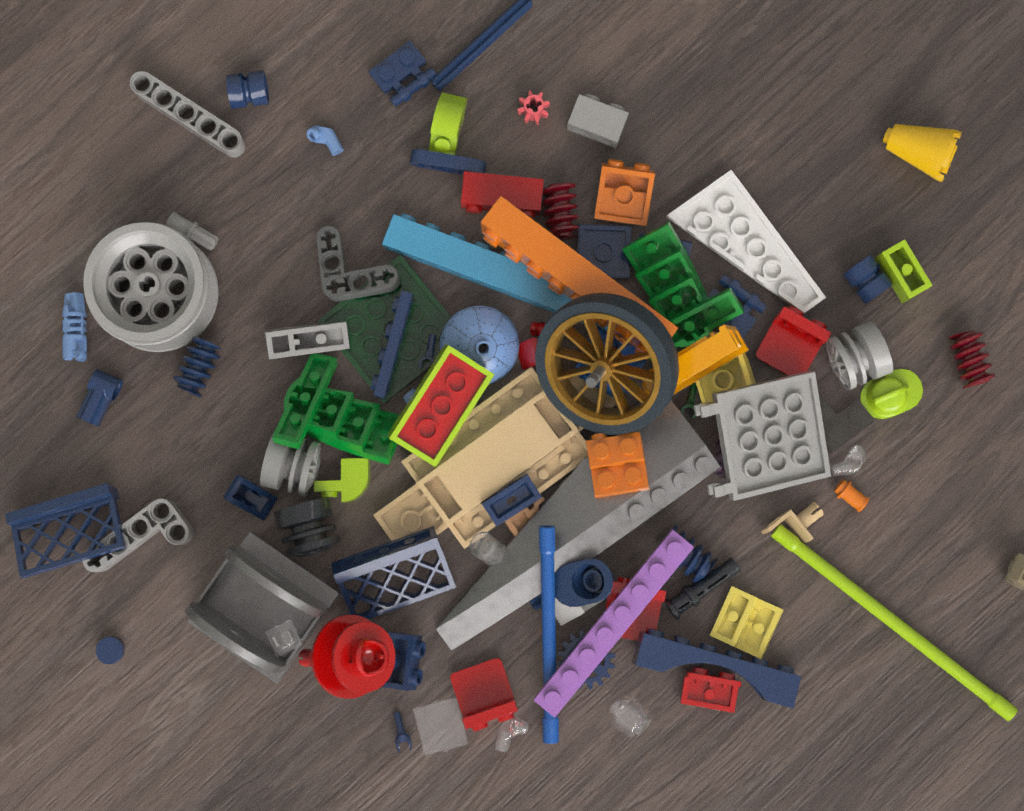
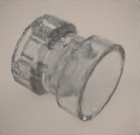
M486 531L479 532L470 541V552L485 564L495 566L503 561L506 554V546Z

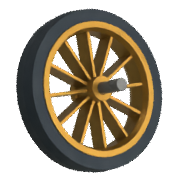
M592 293L569 301L550 317L542 329L536 345V371L546 396L566 418L593 432L610 435L626 434L645 427L664 411L677 386L679 360L671 335L650 310L638 302L621 295ZM594 319L609 320L605 346ZM583 321L592 344L572 326ZM616 323L632 332L631 336L619 349L613 347ZM564 335L583 352L561 347ZM634 336L647 349V351L623 356L620 352ZM561 357L587 365L564 371ZM651 358L654 372L626 364ZM591 372V375L586 379V385L580 392L568 379L569 377ZM630 377L652 382L650 394L646 393ZM600 381L598 402L596 404L584 397L582 393L588 387L594 388ZM607 383H609L618 405L617 409L604 407ZM620 384L638 399L640 403L629 407Z

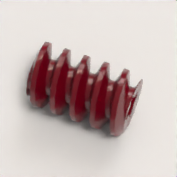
M554 183L543 190V195L547 197L543 204L549 208L544 211V216L549 218V220L545 221V227L551 229L548 231L560 240L578 237L572 235V231L579 229V226L571 224V221L578 219V215L570 213L571 210L577 208V205L569 203V200L577 197V194L569 193V189L576 187L574 183Z
M972 330L948 337L949 340H957L950 348L952 350H960L959 353L953 356L954 360L963 361L956 367L957 370L966 371L959 379L961 381H969L962 389L987 383L995 377V373H986V370L992 366V363L983 362L989 356V353L980 352V349L986 346V342H977V339L983 335V332H974Z

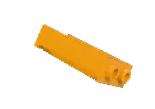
M724 324L719 327L720 332H711L710 336L701 338L677 353L679 377L673 395L749 350L735 326ZM643 380L644 382L641 385L644 391L650 394L653 383Z

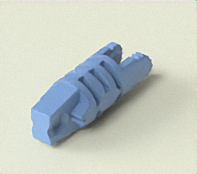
M78 292L66 293L62 313L64 318L62 320V332L64 333L62 336V356L64 360L71 361L75 358L77 361L84 362L87 359V336L85 335L87 332V321L84 320L87 317V313L85 312L84 295Z

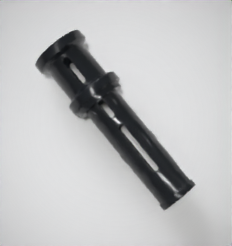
M730 557L723 564L709 572L703 579H700L691 586L684 585L681 592L671 599L666 598L664 604L676 620H679L681 614L692 606H699L700 599L741 572V569L735 560Z

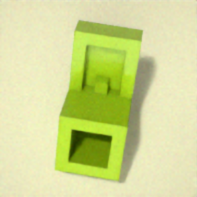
M441 93L433 117L429 151L456 155L459 133L464 122L468 98Z
M366 458L341 459V480L314 481V492L321 493V498L337 497V492H341V502L343 503L352 502L360 498L370 483V460Z

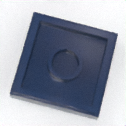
M578 224L577 253L612 279L629 280L630 261L622 249L623 246L631 242V226Z

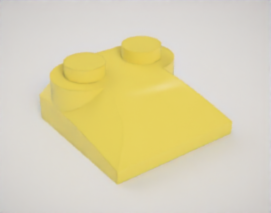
M746 353L696 381L702 403L713 402V393L755 384Z

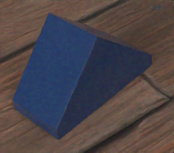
M241 475L236 476L223 497L225 500L263 521L278 499L275 495Z

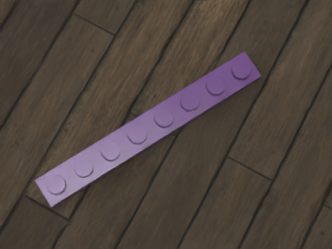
M671 529L533 700L553 717H556L692 551L694 546Z

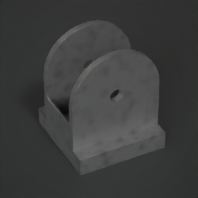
M249 532L240 546L228 547L224 553L226 560L199 599L187 606L185 613L190 618L188 620L189 624L277 684L282 680L341 592L292 558L286 557L285 553L254 532Z

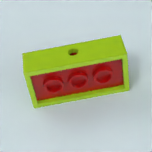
M445 344L387 436L436 467L495 374L453 347Z

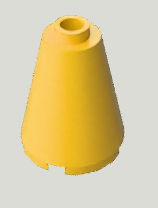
M895 124L893 129L888 127L883 143L887 144L886 150L935 180L943 182L944 175L941 172L947 174L957 149L956 142L958 139H955V137L960 139L962 131Z

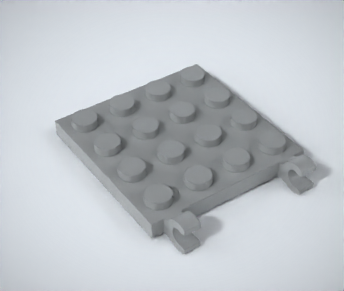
M807 371L713 393V402L694 405L695 416L701 415L703 418L716 414L726 481L707 484L708 495L714 494V497H721L729 494V499L736 501L831 477L815 371Z

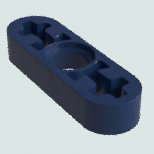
M412 149L409 164L415 167L464 175V171L485 173L487 166L485 161L422 149Z

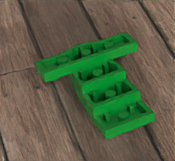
M670 222L623 246L624 254L636 271V278L649 295L648 301L656 312L678 327L672 337L675 347L690 346L701 338L709 336L715 327L743 314L744 308L731 287L710 298L707 297L692 261Z
M318 353L311 354L300 378L286 392L284 412L272 436L273 443L300 449L305 436L308 435L342 451L389 465L398 444L389 439L387 434L400 414L383 411L378 403L354 399L353 392L327 388L338 365L337 358Z

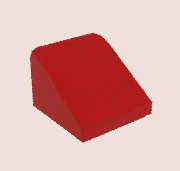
M535 337L519 343L518 356L522 370H527L531 367L536 368L535 351L537 339Z

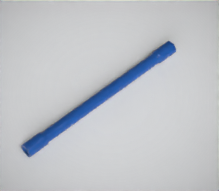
M553 525L539 526L543 686L556 671L554 552L556 548L555 526ZM544 709V716L542 718L543 743H558L559 718L558 716L553 717Z

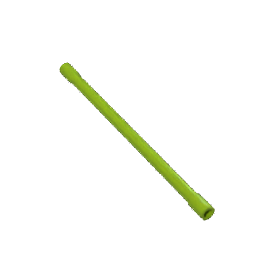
M779 524L770 535L787 550L799 556L972 691L1006 721H1010L1016 715L1018 708L970 674L806 546L782 524Z

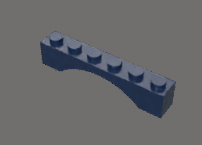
M650 628L647 633L641 631L639 633L632 663L636 666L664 672L673 667L689 663L720 665L742 676L755 689L761 699L794 708L802 677L794 674L795 668L781 664L778 665L777 669L768 667L769 661L753 657L752 662L742 659L743 654L730 650L726 651V655L715 652L717 648L715 646L701 643L700 647L689 645L690 639L674 636V640L663 638L664 632Z

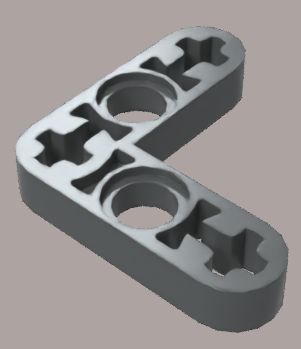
M325 226L318 231L316 240L322 289L329 300L340 302L391 292L399 287L400 275L390 265L347 272L343 238L340 232L333 226ZM332 234V236L334 237L333 239H331L332 248L334 250H330L329 245L325 241L328 239V235ZM338 258L339 265L333 270L326 268V263L329 259ZM390 273L392 278L389 280L390 283L386 284L382 279H385V274ZM372 276H375V277H376L377 281H375V282H376L377 286H375V283H374V280H373ZM361 277L367 278L368 285L364 289L358 290L355 288L357 279ZM346 281H348L351 291H348V289L345 287L348 286ZM338 283L340 288H338L337 293L334 294L330 289H333L334 284Z

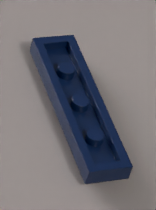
M402 291L400 297H395L392 312L396 313L393 323H388L385 338L389 340L386 349H381L378 358V364H381L379 375L374 374L371 384V390H374L376 398L387 399L414 299L413 293Z

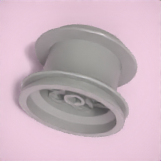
M139 222L128 224L112 231L96 245L85 267L83 278L84 295L94 319L110 335L140 350L165 352L192 342V337H198L206 329L217 307L218 281L211 262L187 236L167 225ZM145 258L144 267L135 270V262ZM166 259H172V267L168 271H162V262ZM129 280L130 288L126 292L121 293V282ZM149 280H154L155 287H151L149 292H145L144 285L149 284ZM178 283H184L185 289L183 293L174 295V286ZM136 304H141V313L136 317H132V307ZM168 305L170 309L169 314L164 318H159V308Z

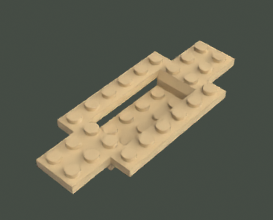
M531 367L471 411L436 467L413 453L402 460V464L416 481V484L373 516L391 541L434 526L437 535H439L449 527L465 549L496 526L483 505L480 504L481 502L525 474H528L539 493H542L575 469L577 464L588 456L586 440L580 434V431L584 428L570 421L555 408L546 396L538 375ZM578 376L568 378L579 392L586 385V381ZM588 387L582 395L597 404L599 389ZM606 394L604 407L613 408L617 405L616 400ZM512 496L506 502L511 503L516 497Z

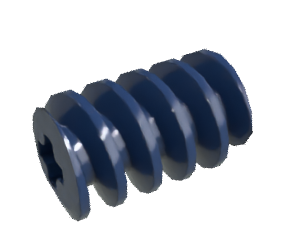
M192 337V341L197 347L187 348L192 357L183 356L182 360L187 366H178L177 369L183 375L173 376V380L178 384L176 387L201 398L202 394L197 388L207 387L201 379L211 378L212 375L206 369L216 368L211 359H220L221 356L216 352V349L222 348L202 338Z
M675 525L672 529L676 532L678 526ZM682 531V532L678 533L680 536H682V537L685 539V536H686V532H685V531ZM690 538L687 541L693 545L695 539ZM701 544L693 548L677 568L679 569L685 565V576L694 572V583L703 579L718 560L716 558L710 562L712 555L710 551L702 555L703 545Z

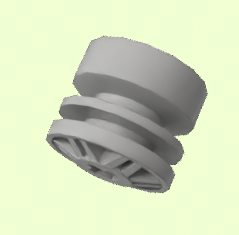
M871 321L853 328L851 332L852 339L847 333L843 332L838 334V338L833 336L828 338L826 342L831 367L843 387L847 390L856 388L857 383L859 385L865 384L867 382L866 372L873 380L893 372L892 358L885 339L877 326Z
M271 437L262 464L260 486L280 490L284 481L288 480V493L294 494L299 484L298 495L307 497L319 472L321 443L313 441L307 452V439L303 440L300 449H293L273 443Z

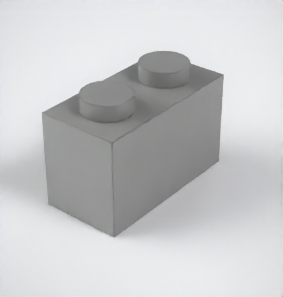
M579 94L568 121L567 130L616 148L629 113L625 112V109L620 105L614 103L607 105L600 102V99L594 95L586 94L583 96Z

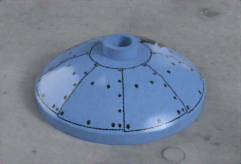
M478 305L460 310L446 323L440 337V351L445 344H448L495 374L489 384L497 382L509 373L519 353V338L514 324L505 314L488 306ZM485 343L487 350L480 353L478 347L480 344Z

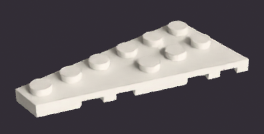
M732 170L666 216L670 221L787 304L802 311L803 314L826 298Z

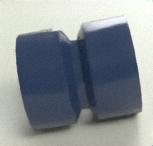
M264 70L251 71L246 77L242 73L226 75L228 99L232 109L246 108L248 103H252L254 106L269 104L268 84Z
M871 254L843 274L851 287L856 286L858 288L856 294L864 304H867L893 285L885 272L879 273L880 265Z

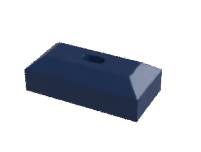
M525 474L481 504L497 527L542 498L528 474ZM510 497H516L511 503L506 502Z

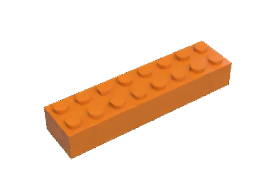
M500 196L481 221L482 233L485 235L483 239L495 248L499 245L506 251L505 256L514 263L522 262L528 267L526 271L537 280L542 277L549 283L548 288L557 295L561 296L563 293L571 300L592 293L621 295L638 302L650 310L666 327L671 338L677 331V326L502 196ZM594 319L598 326L602 328L608 327L609 320ZM616 323L614 337L621 343H624L631 336L632 332ZM636 336L629 341L631 345L636 347L635 353L647 351L643 343Z

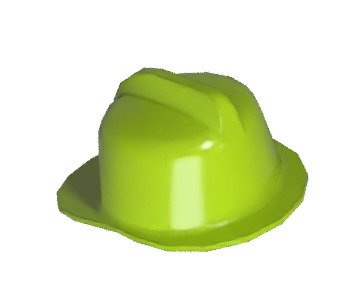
M893 370L892 373L874 380L872 379L865 384L861 392V404L866 413L874 418H891L915 407L922 398L923 387L918 376L910 370Z

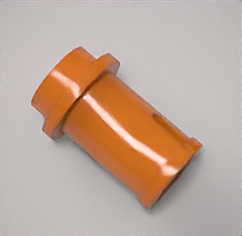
M842 479L833 492L836 493L838 499H844L856 511L860 512L869 502V498L851 485L852 482L850 480Z

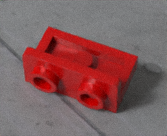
M692 667V671L685 670L679 703L731 713L735 712L738 687H741V681L735 679L736 674L719 671V676L709 675L708 669Z

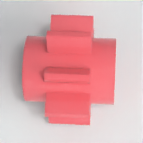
M530 90L526 99L519 98V103L524 107L518 109V115H525L526 124L530 120L535 121V124L539 125L541 117L548 118L547 111L543 109L550 107V102H543L542 92L539 95H533ZM530 104H534L538 111L533 112Z

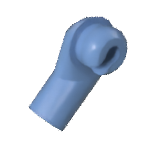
M315 125L307 130L306 136L308 140L326 144L332 156H336L344 151L333 129Z

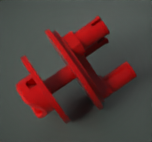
M342 615L330 620L321 628L315 638L312 650L303 649L300 651L299 657H303V659H300L299 663L302 666H311L313 668L318 683L328 693L339 698L352 699L375 691L386 683L394 669L395 648L389 634L379 625L358 615Z

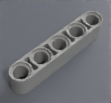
M138 71L131 76L130 87L140 100L227 156L238 157L244 153L246 143L235 128L145 71ZM143 82H150L147 90L139 91V86ZM172 96L169 104L161 105L163 97ZM194 110L191 118L182 119L185 111ZM208 124H215L216 128L212 133H204V129ZM230 138L238 139L237 145L232 148L226 147V142Z

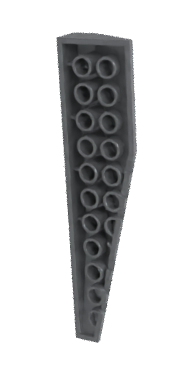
M670 400L664 411L651 423L635 431V433L640 432L650 490L595 498L588 456L583 458L568 478H565L559 485L555 493L541 506L542 508L524 525L518 535L504 548L502 554L495 562L491 563L482 577L468 590L469 592L460 602H457L437 625L436 630L450 650L455 649L541 594L539 526H555L556 550L554 552V568L556 573L560 567L566 564L594 558L721 468L705 443L672 400Z

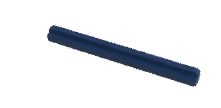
M516 0L431 79L432 85L439 91L443 90L532 7V1Z

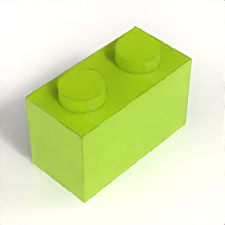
M906 240L885 250L875 258L881 270L892 281V288L901 303L908 301L933 286Z

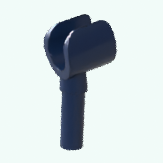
M429 334L425 356L419 361L420 369L423 367L424 359H429L432 364L435 360L433 358L435 334Z
M400 712L394 713L397 728L395 745L397 751L401 753L399 744L407 742L411 750L412 741L410 736L405 733Z

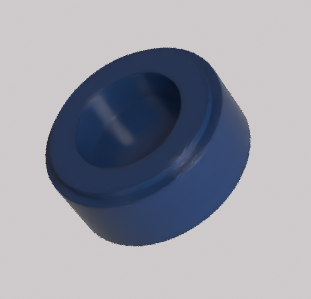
M117 637L103 638L96 646L97 658L105 664L117 663L125 654L124 643Z

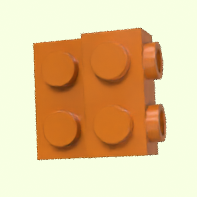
M608 159V164L602 163L594 219L647 226L655 171L650 170V165L635 163L633 168L623 166L624 161Z
M634 431L618 434L619 436L613 437L598 433L591 436L592 440L586 441L595 498L650 490L640 432L635 433Z

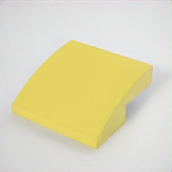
M731 586L710 636L762 659L784 610Z

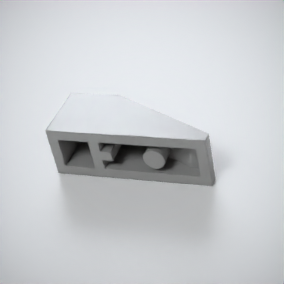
M346 322L264 330L269 359L350 349Z

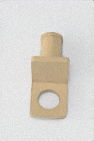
M811 502L798 515H795L791 509L782 513L762 529L761 532L762 534L768 533L782 521H785L800 541L806 543L813 539L807 528L824 514L822 509L811 514L819 507L815 502Z

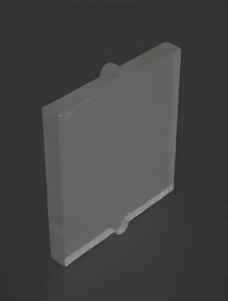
M457 698L440 702L434 700L432 704L413 708L424 755L440 751L447 753L449 749L468 744Z

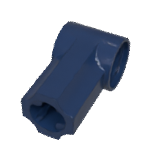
M96 369L88 382V393L76 417L93 425L100 426L111 401H114L119 395L123 380L100 369Z

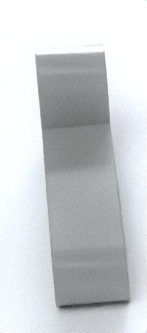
M157 499L122 524L126 548L109 553L111 555H105L99 560L101 565L94 564L96 557L84 560L83 565L90 572H104L159 531L171 544L185 545L192 540L194 529L173 501ZM162 504H166L169 507V514L164 519L158 515V508ZM144 520L147 524V531L140 535L136 530V525L139 521ZM178 525L183 526L185 529V536L181 540H177L174 537V529ZM111 532L100 543L105 546L114 544L116 540L115 532Z

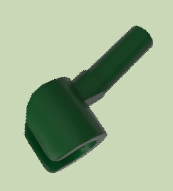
M696 382L691 384L686 404H683L680 408V412L683 415L684 409L691 407L693 409L691 419L695 418L694 399L697 390Z

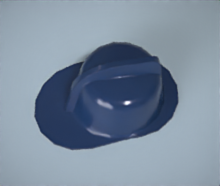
M586 559L566 564L555 573V597L561 604L568 607H579L600 602L611 593L614 575L611 573L610 568L598 559Z

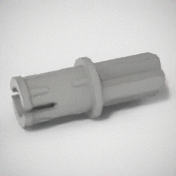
M173 212L167 220V226L180 231L190 240L204 248L213 250L219 240L218 237L199 227L198 222L192 223L176 212Z

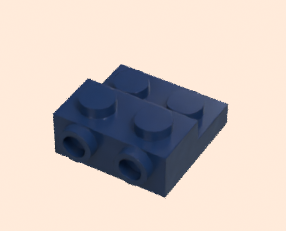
M386 631L394 644L395 665L391 676L381 687L405 691L416 690L417 685L419 686L423 679V671L419 669L420 658H423L426 652V644L422 642L423 635Z

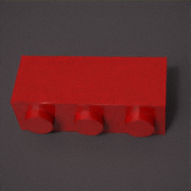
M464 171L461 208H465L468 213L480 214L482 210L490 211L496 201L502 196L531 219H534L535 215L540 216L544 179Z

